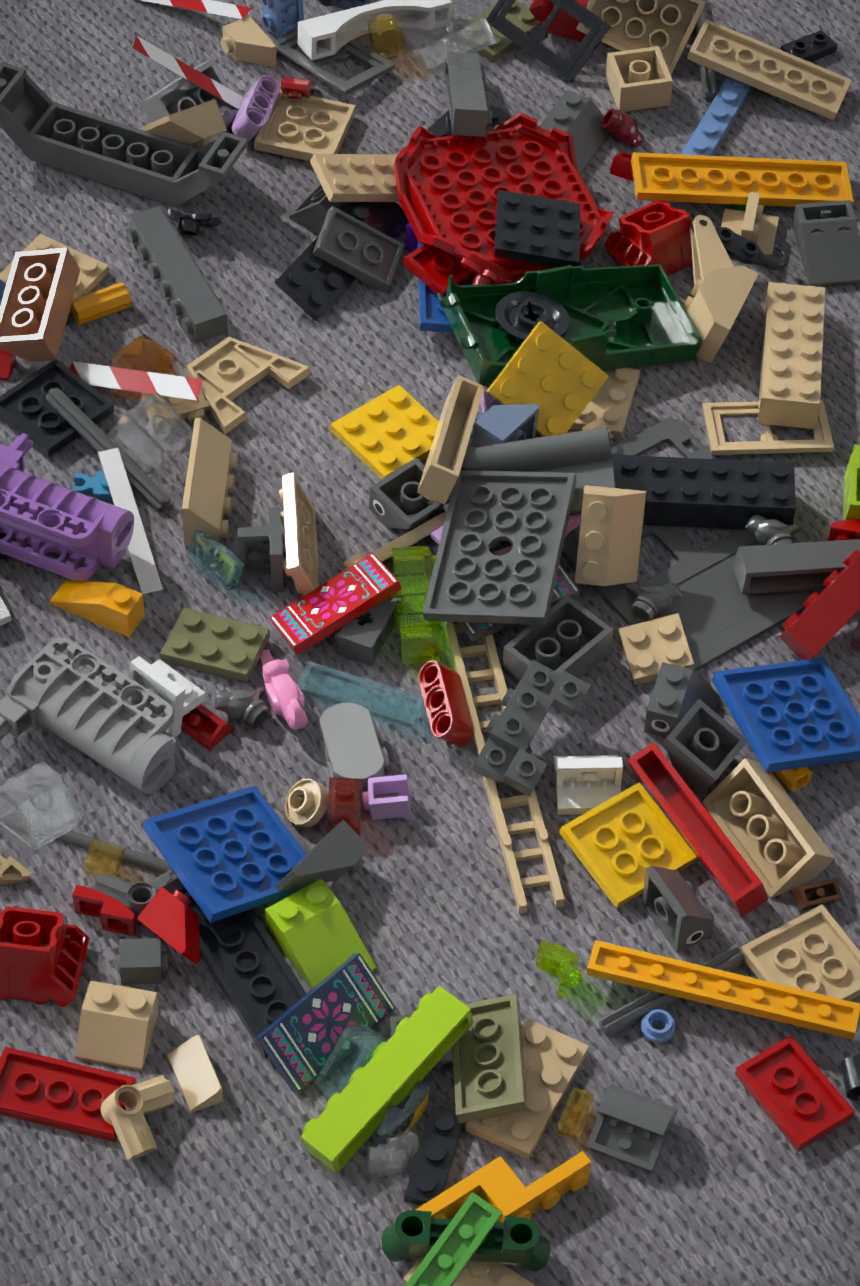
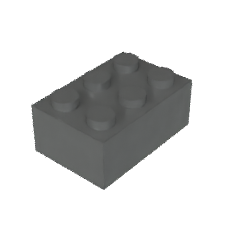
M566 595L550 609L547 625H530L503 647L502 670L519 683L533 659L559 674L564 670L580 679L611 653L613 628Z

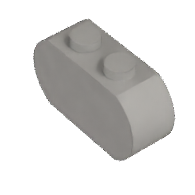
M339 703L329 707L321 715L319 720L320 741L334 789L346 796L362 797L363 792L368 791V778L384 777V767L389 766L388 754L385 747L380 748L378 742L381 741L378 722H372L369 710L355 703Z

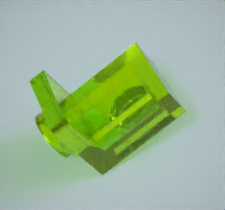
M542 940L537 949L536 968L560 977L558 995L564 998L569 988L575 989L581 978L582 970L578 969L580 955L568 951L560 944H551Z

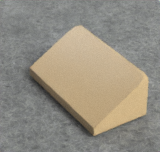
M200 1035L193 1036L167 1054L190 1113L223 1102L222 1087Z

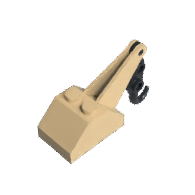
M698 215L689 229L694 287L690 294L695 297L688 296L683 306L700 335L696 357L712 363L759 274L746 266L734 267L728 254L744 264H757L770 270L785 268L789 263V255L782 246L777 244L775 249L781 254V259L774 260L765 255L754 241L740 236L727 227L715 228L710 218Z

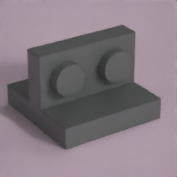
M280 507L268 508L267 527L252 526L238 528L239 562L242 564L240 575L271 574L272 593L284 592Z

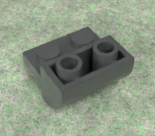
M611 1084L598 1108L599 1114L586 1147L592 1151L653 1173L664 1142H667L678 1108Z

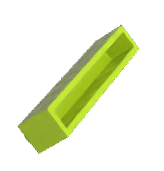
M440 985L433 993L429 992L424 995L418 1004V1009L411 1017H405L400 1021L395 1029V1034L388 1042L379 1044L372 1054V1059L366 1066L356 1069L349 1079V1084L343 1091L332 1095L318 1118H312L305 1125L300 1136L304 1149L337 1174L472 1026L471 1009Z

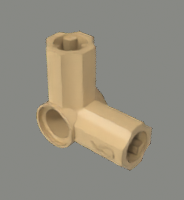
M163 1075L135 1085H123L109 1095L101 1105L102 1117L107 1123L113 1125L127 1160L137 1159L157 1149L144 1115L171 1106L174 1103V1089L170 1080L165 1079ZM118 1101H121L124 1104L126 1110L121 1108Z

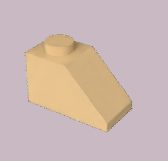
M250 16L222 26L223 38L221 39V46L224 52L230 53L236 61L270 67L277 65L276 45Z

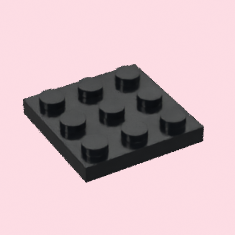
M498 190L493 256L555 267L578 266L580 257L581 204Z
M57 359L51 361L0 396V420L20 436L22 433L27 434L28 439L33 441V446L48 458L81 436L46 401V395L52 388H59L95 425L115 412L114 403Z

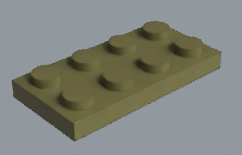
M513 994L465 1004L471 1009L473 1024L452 1046L455 1108L459 1124L528 1110L520 1002L517 995Z

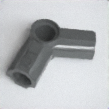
M172 869L149 883L143 881L132 884L109 874H101L94 886L95 890L113 897L128 907L135 914L136 925L139 926L145 925L137 919L161 887L171 894L176 889L182 894L188 892Z

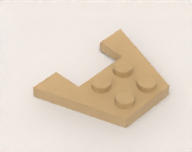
M227 337L187 365V375L189 378L197 377L198 379H203L201 385L205 400H209L211 404L209 410L224 434H227L246 420V412L234 404L232 400L261 379L270 375L287 389H290L310 375L309 366L232 337Z

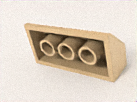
M195 418L182 504L185 547H197L202 535L220 546L222 538H228L229 520H225V515H231L232 497H228V492H234L235 475L231 474V470H237L238 453L232 452V440L201 418Z
M745 758L702 801L724 834L761 880L770 898H774L815 879L835 860V857L772 772L766 773L760 762Z

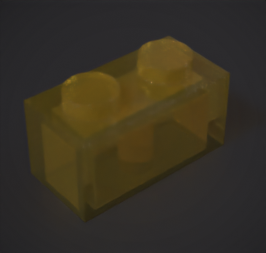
M573 1087L558 1122V1134L578 1141L593 1106L594 1094Z

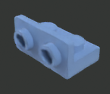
M261 0L263 5L262 23L266 30H271L277 37L297 30L298 22L304 20L303 0Z

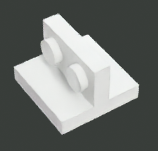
M140 656L130 662L129 678L164 699L172 706L174 718L168 730L171 731L174 737H177L181 733L182 717L204 702L205 692L160 659L152 665ZM131 696L127 698L126 703L137 705L143 699L138 696ZM153 712L154 719L158 716L165 717L163 712L159 715Z
M618 755L554 756L557 815L584 814L621 793L622 757H618Z

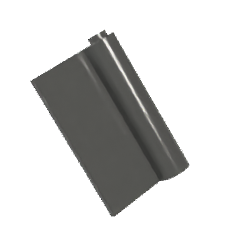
M608 427L466 449L461 470L575 473L577 483L570 515L582 514L585 485L616 488Z

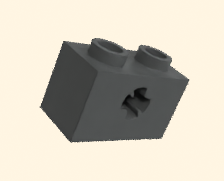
M384 600L338 629L334 636V641L337 642V654L372 666L397 623V604Z

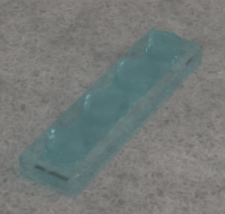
M308 661L297 682L303 694L334 704H359L368 709L372 716L413 729L425 707L422 696Z

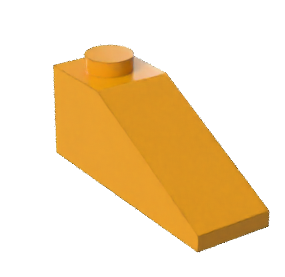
M65 580L49 601V604L127 637L131 636L145 617L143 594L118 583Z

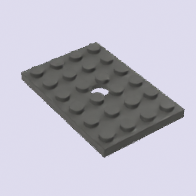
M460 470L459 477L452 489L423 609L424 620L547 625L577 483L575 473ZM502 540L511 542L512 549L505 555L497 556L490 552V549L496 547Z

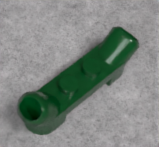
M405 1211L396 1218L394 1225L386 1227L383 1231L382 1250L386 1257L393 1262H400L413 1256L426 1257L452 1219L431 1218L432 1211ZM504 1216V1223H496L471 1260L517 1263L529 1271L536 1272L548 1263L551 1251L550 1242L546 1237L539 1234L537 1225L530 1219Z

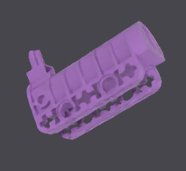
M22 433L21 436L18 435L9 447L0 444V532L7 535L0 539V553L74 581L90 579L101 564L112 569L116 567L125 555L134 529L133 513L121 507L81 494L75 490L62 487L56 483L24 473V456L33 446V441L28 439L27 434ZM54 552L61 556L57 559H52L45 555Z

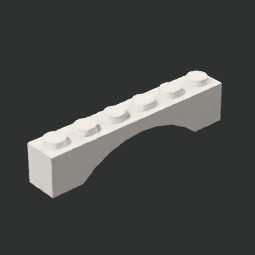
M383 0L299 21L298 45L311 60L335 55L349 41L370 32L395 28L432 30L451 25L452 1Z

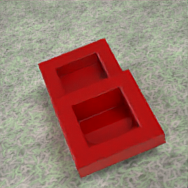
M76 884L72 894L74 912L100 917L103 930L135 936L137 931L135 914L128 907L107 894Z

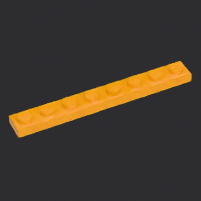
M595 940L587 966V975L852 1040H854L860 1014V1003Z

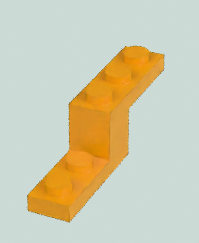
M582 1151L525 1187L500 1156L416 1210L432 1211L431 1218L451 1219L473 1192L502 1212L498 1223H504V1216L531 1219L532 1214L539 1209L548 1210L560 1200L561 1195L567 1191L572 1190L575 1192L584 1187L590 1177L591 1160Z

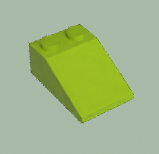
M322 878L265 909L266 931L311 990L354 953L361 954L372 972L377 970L343 906Z

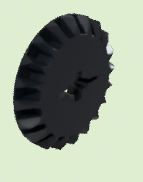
M521 291L511 293L503 297L495 309V323L500 326V331L507 332L508 338L515 337L517 343L525 341L538 322L541 321L560 337L566 335L569 326V315L566 309L555 299L537 292Z

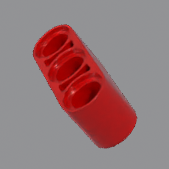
M430 660L422 666L418 678L431 731L436 737L456 747H463L472 738L473 724L460 676L456 671L434 660Z

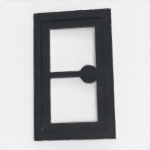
M499 0L485 22L570 83L577 77L611 27V25L575 0H550L556 5L544 24L542 26H534L530 35H528L505 18L516 0ZM560 9H563L590 29L568 62L539 43L546 39V30Z

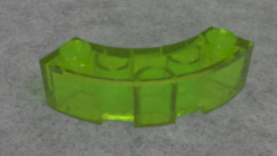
M428 546L391 548L393 575L402 587L400 591L395 593L396 599L401 598V603L396 604L397 627L399 637H401L399 645L402 664L426 663L430 660L440 662V651H445L444 632L439 633L437 621H425L423 617V609L436 555L431 556Z

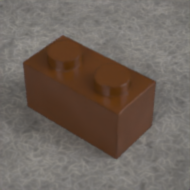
M836 878L801 886L792 892L799 912L816 908L822 904L824 906L835 903L843 897Z

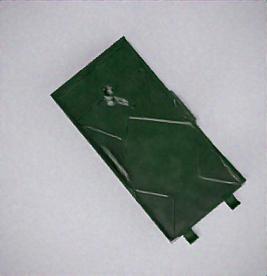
M661 264L583 268V266L572 267L568 265L543 271H527L519 281L510 284L463 286L456 284L453 281V275H449L446 297H441L440 293H437L477 383L481 385L492 384L524 342L517 343L515 337L508 338L507 332L500 331V326L495 323V309L498 302L503 297L515 292H537L558 301L569 315V326L566 335H562V338L602 371L695 360L700 341L698 331Z

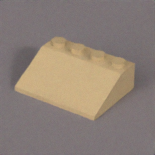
M589 0L586 8L611 25L601 42L620 51L659 46L671 75L706 2L702 0ZM579 22L576 30L587 34L590 29Z

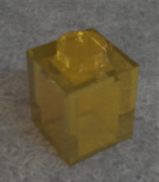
M381 14L376 19L367 21L372 51L384 58L405 53L402 25L392 14Z

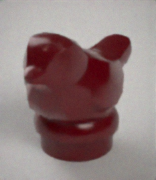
M611 108L606 112L601 123L606 132L613 134L617 141L628 143L633 147H639L644 140V136L638 130L636 121L629 114L621 110Z

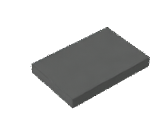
M332 206L328 210L312 254L377 289L387 292L391 287L405 244Z

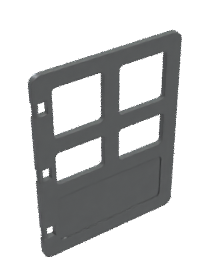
M674 418L666 419L612 447V454L640 456L663 443H670L684 458L718 459L715 455H711L710 450L704 447L681 421ZM689 442L697 451L691 453L684 445ZM642 526L641 539L647 536H654L678 563L638 584L636 587L649 584L663 585L669 582L676 583L679 586L683 597L672 602L667 610L659 612L655 619L679 613L693 658L695 672L785 622L794 612L796 614L801 613L806 609L802 605L803 602L813 592L816 591L820 594L824 590L741 594L733 568L738 547L761 545L756 540L755 535L749 530L739 529L702 550H697L674 526ZM570 532L564 539L562 555L576 569L579 541ZM792 535L793 543H802L795 535ZM620 584L610 586L591 585L629 626L642 623L635 619L630 612L635 597L630 595L627 589H624Z

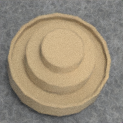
M302 779L293 785L285 801V813L290 822L301 827H311L319 822L328 804V794L324 785L312 779Z

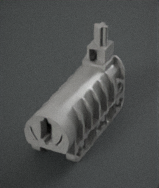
M56 638L49 642L16 674L8 687L7 696L0 701V741L8 733L18 738L29 727L37 731L43 726L148 795L157 792L176 771L174 758L176 740L171 731L168 730L174 718L172 706L70 639ZM65 649L67 650L68 656H66L63 653L59 654L58 656L56 655L57 650L59 652H63ZM85 664L94 668L92 672L82 674L77 669ZM104 681L108 683L115 681L116 687L110 684L104 687ZM131 696H138L143 699L137 705H130L125 702ZM153 712L158 715L163 712L165 717L158 716L154 719Z

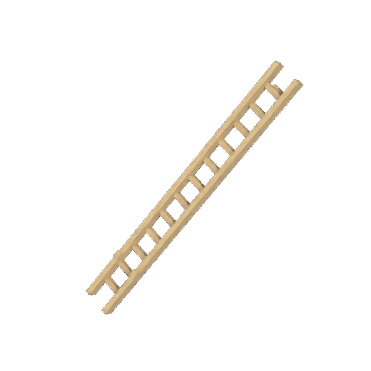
M442 622L454 670L459 674L473 724L472 739L478 757L485 745L482 733L487 732L486 728L490 720L479 722L476 708L500 704L507 692V686L492 634L482 638L483 645L459 648L456 634L465 633L459 623ZM487 655L491 669L472 672L465 671L463 658ZM494 679L496 694L472 697L469 683ZM482 776L518 913H527V902L523 889L550 885L555 907H564L565 898L535 789L530 797L525 794L499 799L495 783L501 782ZM528 805L532 821L506 825L502 809ZM535 831L539 848L513 852L510 835ZM537 858L543 859L546 875L520 879L516 862Z

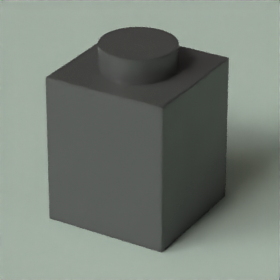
M161 938L120 939L119 968L121 985L162 984V971H169L168 951H162Z

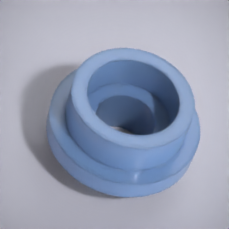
M655 1009L646 1014L642 1019L641 1031L645 1038L652 1042H666L674 1035L675 1022L668 1012ZM661 1025L664 1029L657 1030L652 1028V1026Z

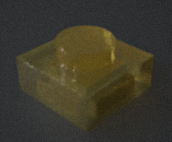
M93 838L91 839L82 870L97 876L109 874L117 877L126 848Z

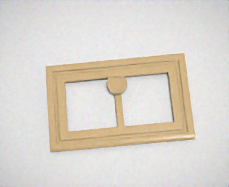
M820 400L816 429H812L815 440L778 441V437L771 432L770 425L763 424L765 433L761 435L760 441L725 442L720 416L758 415L759 401L702 403L711 455L834 452V443L823 400Z

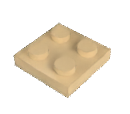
M679 613L619 628L620 639L634 685L655 681L662 662L695 670Z

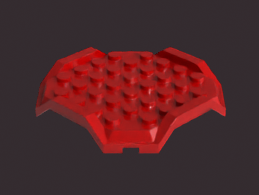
M521 112L495 129L486 131V137L462 135L438 137L419 125L412 134L408 145L403 147L395 158L393 166L399 203L419 242L433 245L461 260L463 257L468 258L481 268L490 270L502 279L511 280L512 282L519 281L527 271H543L558 267L493 256L498 190L580 203L579 262L592 253L611 222L614 211L598 208L577 168L572 135L553 127L552 131L544 129L537 125V119Z

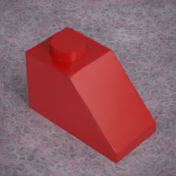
M161 887L137 919L194 964H197L200 960L199 915L188 907L192 901L176 889L171 894Z

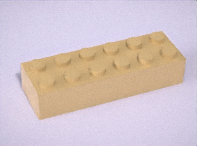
M768 282L764 313L757 424L816 429L821 396L824 287Z

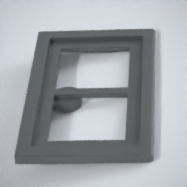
M298 29L273 41L278 53L345 94H349L395 69V64L354 39L341 47L342 49H339L335 55L327 56L318 62L312 61L292 48L298 45ZM350 53L372 68L345 81L322 67V65L332 60L346 62L349 60Z

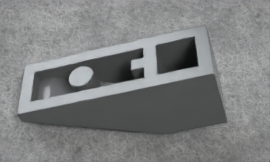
M342 820L275 887L280 892L308 886L321 878L325 883L336 881L346 872L352 876L365 863L362 857L370 847Z

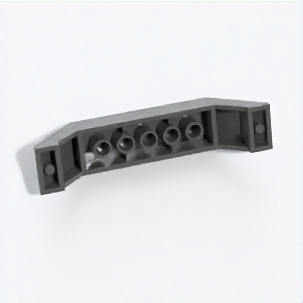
M5 62L0 64V127L30 160L177 207L223 180L248 145V139L223 131L217 140L197 148L53 102L27 75L26 69Z

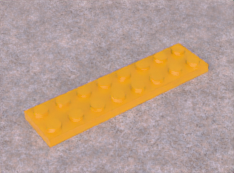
M633 152L631 158L636 200L747 205L749 192L760 193L759 205L796 207V204L850 200L852 206L854 203L846 162Z

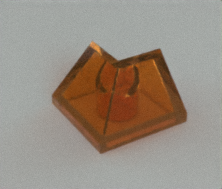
M142 334L123 349L112 354V367L173 375L174 354L146 334ZM112 388V398H141L142 395L141 392Z

